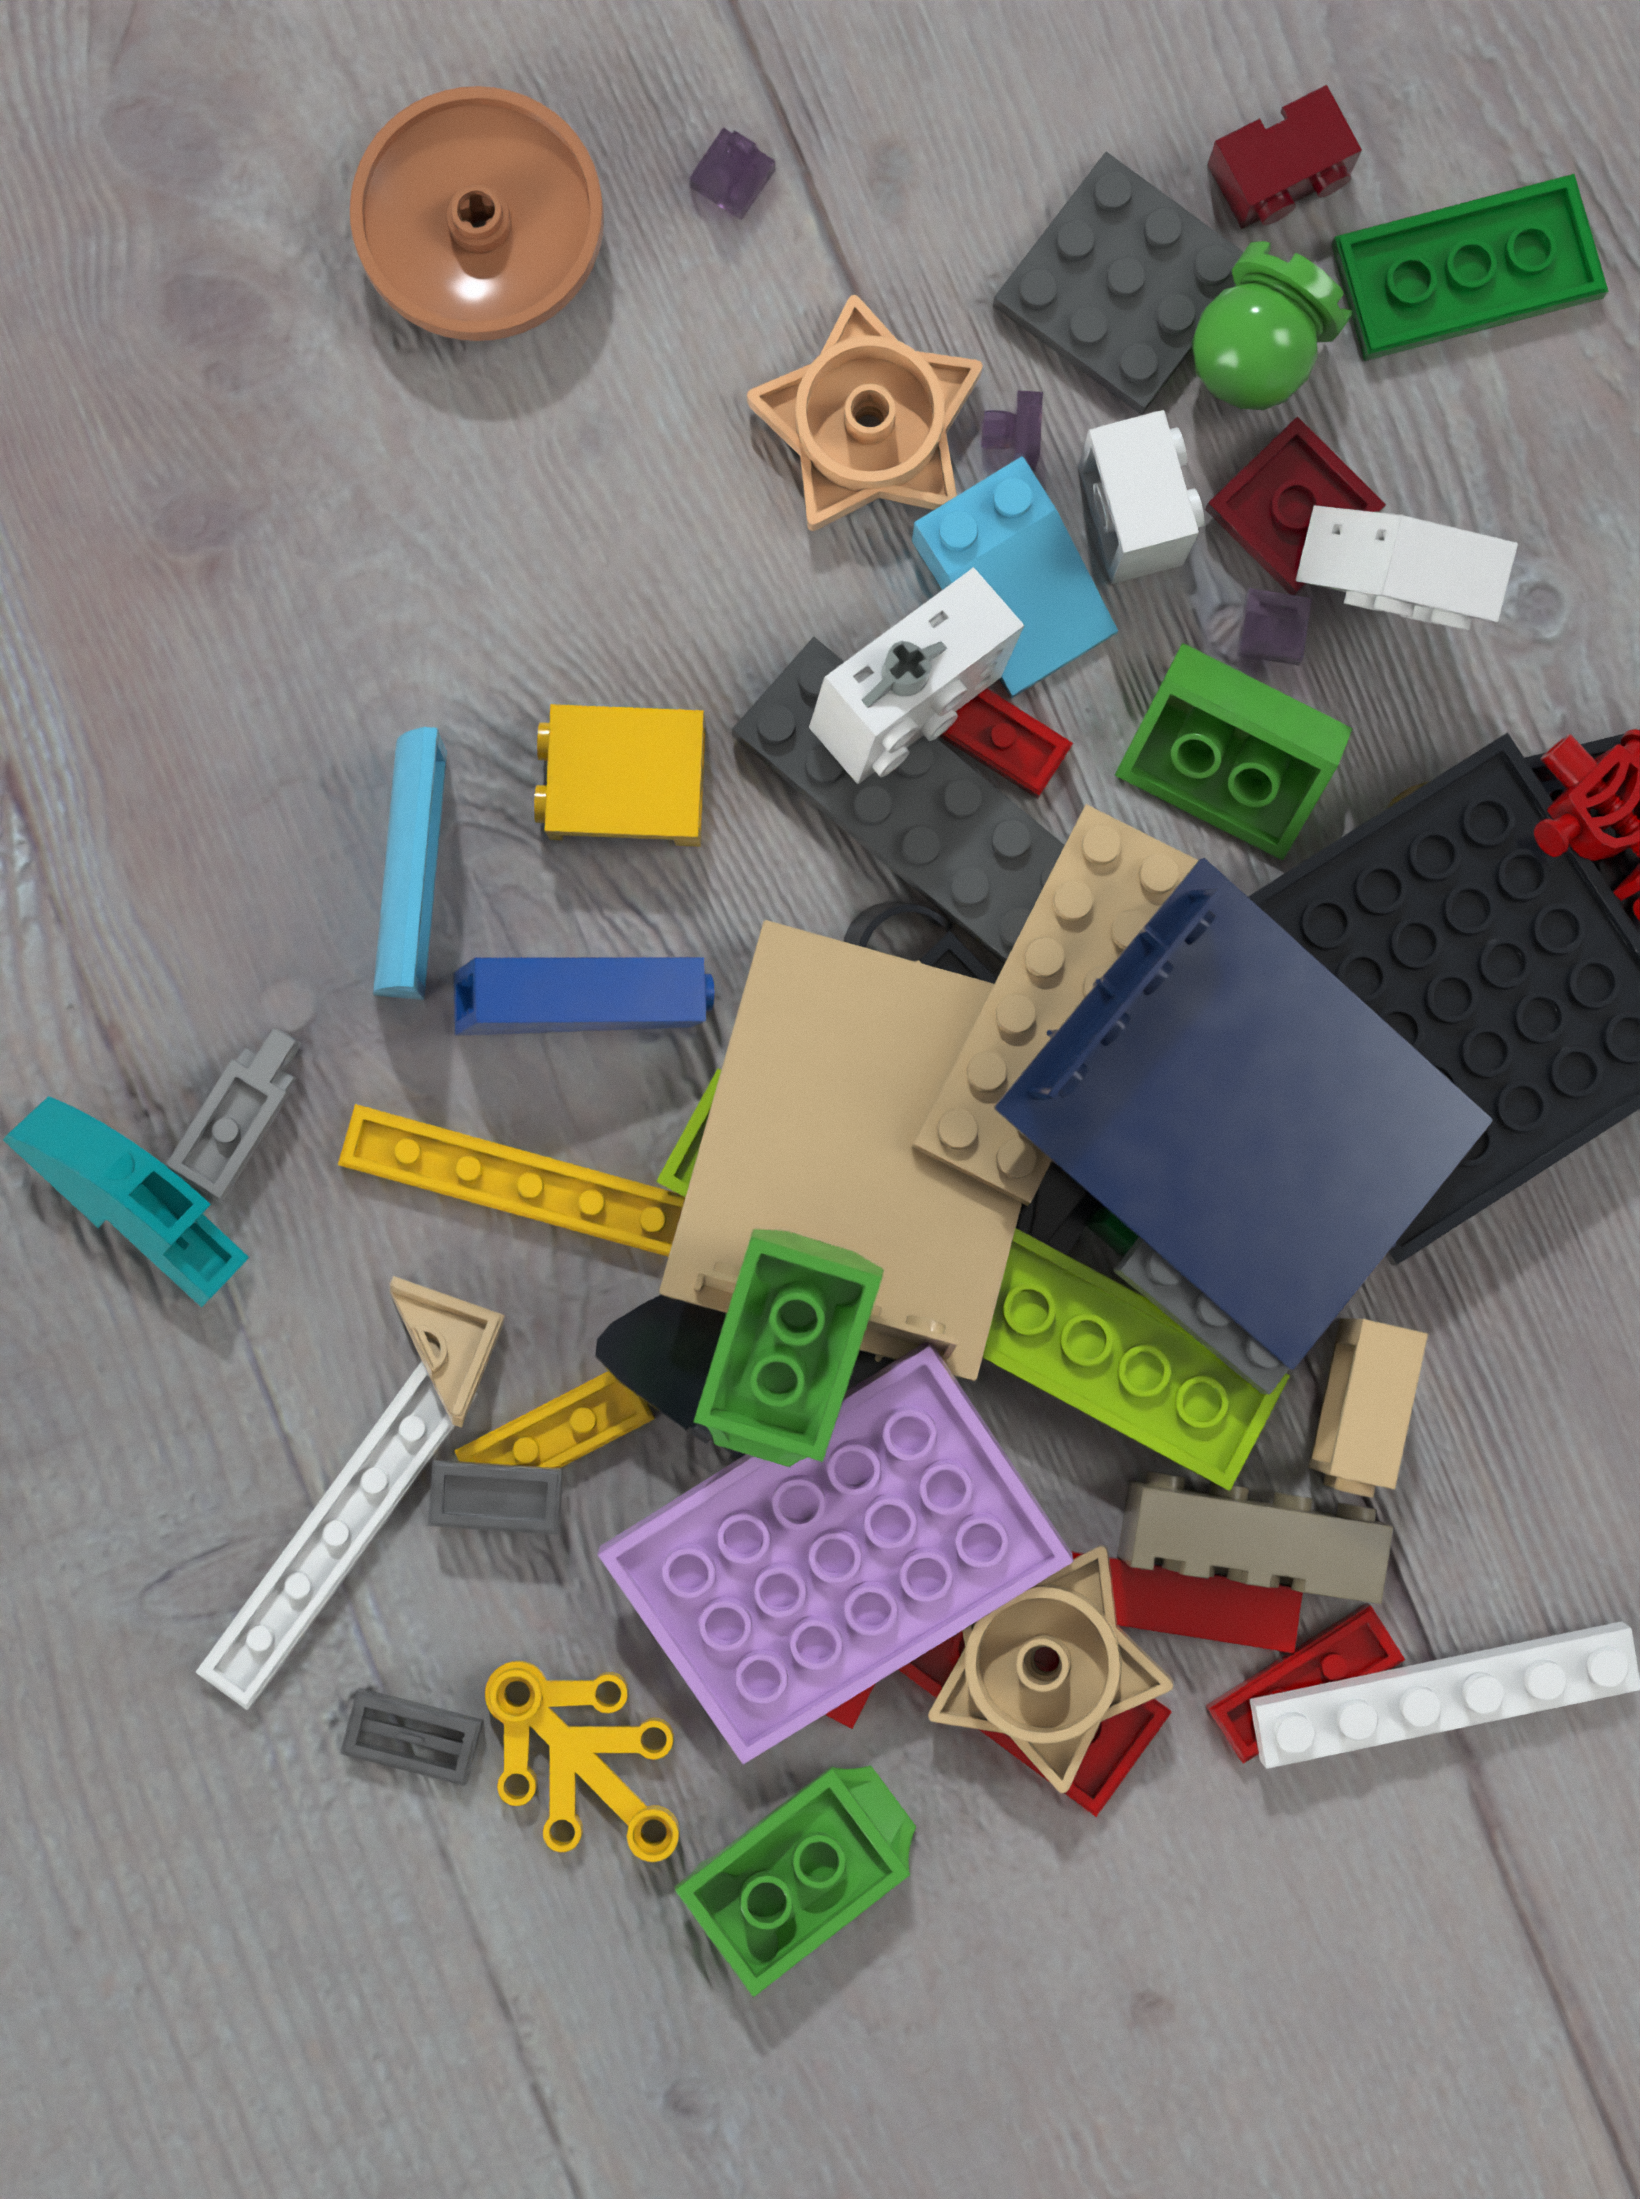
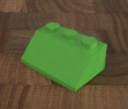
M1182 642L1115 776L1284 860L1336 771L1353 728Z

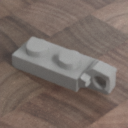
M273 1028L257 1054L245 1048L237 1060L231 1059L166 1163V1166L180 1178L218 1201H224L290 1095L288 1091L291 1089L296 1078L285 1071L302 1043L284 1031Z

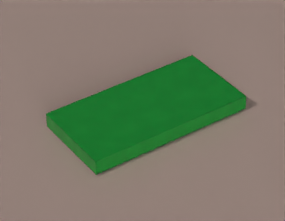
M1575 174L1334 237L1331 243L1349 310H1352L1351 317L1364 361L1600 300L1609 292Z

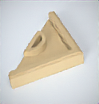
M393 1276L390 1283V1294L452 1424L462 1428L504 1324V1315Z

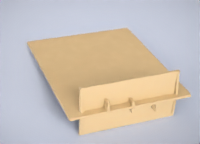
M763 921L659 1289L660 1295L727 1313L753 1229L793 1232L854 1251L884 1269L883 1278L859 1350L876 1354L875 1360L877 1362L881 1361L883 1357L897 1360L922 1343L930 1342L953 1376L975 1381L978 1377L1022 1203L912 1148L994 984L925 965L919 960L914 962L772 921Z

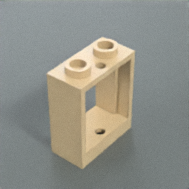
M1340 1318L1308 1468L1325 1473L1323 1485L1370 1498L1374 1497L1376 1486L1395 1490L1428 1333L1366 1319Z

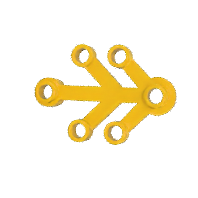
M519 1660L510 1661L499 1666L491 1674L485 1687V1701L488 1710L494 1718L504 1724V1771L497 1783V1791L500 1798L508 1805L522 1806L532 1799L537 1790V1775L528 1766L531 1727L550 1746L549 1817L543 1827V1839L551 1850L560 1853L571 1851L578 1845L582 1837L583 1824L580 1817L576 1814L577 1773L628 1825L627 1843L635 1856L647 1862H658L670 1856L677 1846L680 1835V1827L675 1815L669 1809L660 1805L647 1806L596 1753H640V1755L647 1759H660L669 1753L674 1742V1732L671 1725L664 1719L653 1717L646 1719L639 1726H568L551 1707L593 1705L596 1710L602 1713L617 1712L624 1706L629 1695V1687L624 1677L615 1672H604L594 1680H547L542 1671L534 1664ZM514 1681L526 1684L530 1691L529 1700L523 1704L511 1702L506 1693L508 1684ZM606 1681L614 1682L620 1688V1699L613 1704L602 1702L597 1695L598 1685ZM651 1727L661 1729L666 1735V1744L657 1750L649 1749L642 1740V1734L645 1730ZM512 1774L525 1776L529 1782V1791L522 1796L511 1794L506 1787L508 1776ZM558 1820L570 1822L575 1831L573 1839L567 1842L556 1840L551 1832L552 1824ZM649 1820L662 1822L666 1828V1836L657 1842L649 1841L642 1833L643 1824Z

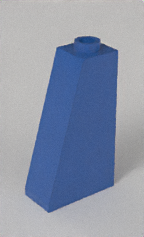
M704 957L473 958L453 973L455 1036L691 1028L706 1022V1012H711L713 1009L714 981L711 974H705Z

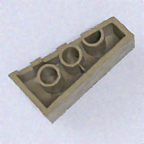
M1147 1471L1145 1482L1129 1480L1117 1556L1130 1567L1153 1570L1154 1563L1163 1564L1162 1568L1188 1576L1209 1579V1577H1214L1215 1573L1227 1575V1579L1248 1585L1279 1588V1584L1291 1585L1292 1590L1303 1593L1382 1604L1393 1526L1381 1521H1375L1377 1509L1338 1502L1337 1512L1333 1514L1311 1510L1313 1498L1274 1492L1273 1503L1249 1500L1248 1487L1233 1485L1231 1490L1228 1491L1212 1482L1210 1483L1209 1493L1184 1489L1186 1477L1155 1471Z

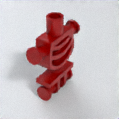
M1632 729L1626 731L1621 739V745L1617 744L1595 760L1574 736L1569 733L1553 745L1540 759L1567 789L1548 807L1547 810L1552 819H1544L1536 824L1534 836L1538 846L1552 857H1558L1565 853L1570 844L1573 850L1581 857L1591 861L1613 857L1627 848H1631L1633 853H1636L1637 857L1640 858V730ZM1594 808V810L1598 811V815L1602 816L1592 818L1588 811ZM1611 826V829H1614L1620 838H1614L1604 833L1603 830ZM1640 864L1613 891L1620 901L1640 891ZM1640 897L1633 904V911L1639 921Z

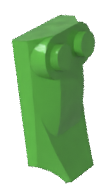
M753 1229L693 1422L706 1426L713 1437L714 1444L787 1467H791L798 1461L806 1458L823 1462L883 1278L884 1269L854 1251L793 1232Z
M871 1765L853 1769L830 1767L715 1856L700 1862L689 1876L675 1886V1891L754 1998L911 1875L909 1873V1851L916 1825Z

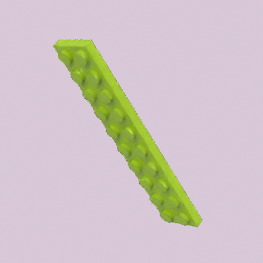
M719 1068L716 1070L656 1180L657 1183L683 1197H686L720 1077L721 1069ZM1015 1228L982 1358L1230 1491L1290 1375L1286 1373L1271 1394L1260 1393L1147 1298Z

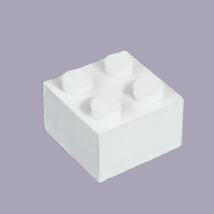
M1164 410L1089 429L1079 460L1078 469L1111 584L1184 565L1193 544L1196 543V538L1199 534L1198 528L1204 526V512L1199 494L1195 488L1187 490L1181 471V466L1187 465V453L1182 434L1178 427L1169 428Z

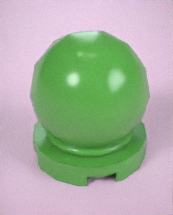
M1266 241L1251 242L1231 270L1236 286L1224 289L1205 308L1192 340L1195 370L1198 377L1214 398L1240 409L1266 410L1286 402L1309 379L1318 358L1317 342H1332L1352 316V310L1340 309L1337 303L1344 292L1325 271L1298 253L1294 254L1289 263L1276 256L1269 255L1271 243Z

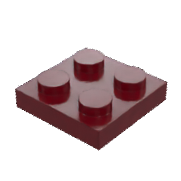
M1297 416L1208 502L1205 510L1294 597L1307 585L1306 583L1297 582L1296 577L1314 505L1381 513L1386 504Z

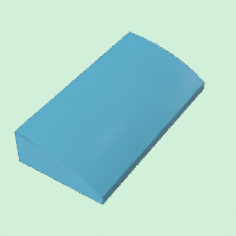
M421 727L407 731L400 735L396 741L373 986L374 996L425 1000L447 760L446 747L438 728Z

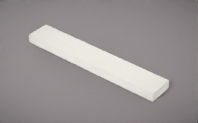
M423 1361L415 1369L197 1669L196 1673L246 1710L254 1705L456 1426L452 1424ZM475 1393L473 1401L478 1396V1393Z

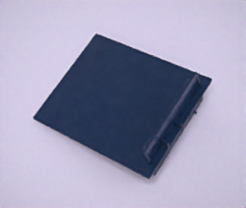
M1201 858L1105 974L1095 980L1092 984L1094 987L1060 1028L1046 1032L1051 1039L997 1102L994 1109L1288 1369L1293 1370L1388 1251L1396 1246V1241L1492 1123V1118L1207 859Z

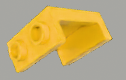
M550 704V722H539L537 757L538 760L548 761L547 785H536L535 823H545L544 831L549 840H563V836L674 840L676 846L701 847L706 736L704 710Z

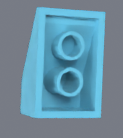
M1023 456L914 522L912 543L942 590L974 567L1024 624V628L1001 678H999L1011 699L1118 633V629L1057 509Z

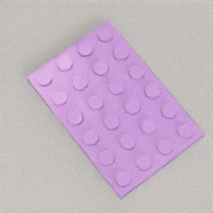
M930 1342L922 1343L845 1392L823 1462L806 1458L798 1461L791 1467H787L746 1454L601 1545L597 1554L742 1764L752 1760L1074 1562L1072 1552Z

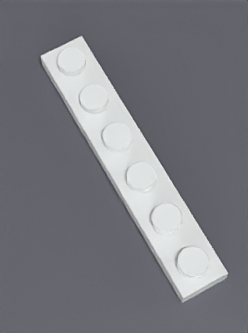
M1621 1621L1250 1699L1260 1762L1266 1769L1639 1691L1640 1678L1632 1628Z

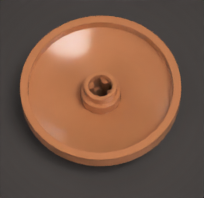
M472 86L448 89L422 98L401 110L376 134L361 158L354 176L350 197V225L358 256L368 278L383 299L401 316L429 332L458 340L487 341L511 337L541 325L556 315L576 296L590 275L599 254L603 237L604 207L594 163L578 135L561 117L542 103L525 95L496 87ZM486 220L484 226L472 227L477 221Z

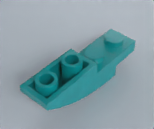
M48 1096L3 1139L7 1145L97 1228L106 1220L110 1222L201 1308L250 1258L203 1214L211 1204L187 1182L124 1135L71 1105Z

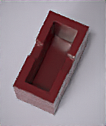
M1327 85L1283 106L1280 111L1284 118L1283 121L1265 129L1259 118L1215 141L1207 166L1241 229L1259 220L1264 226L1273 224L1290 214L1296 208L1295 202L1316 192L1318 198L1326 197L1344 187L1351 180L1350 174L1362 149Z

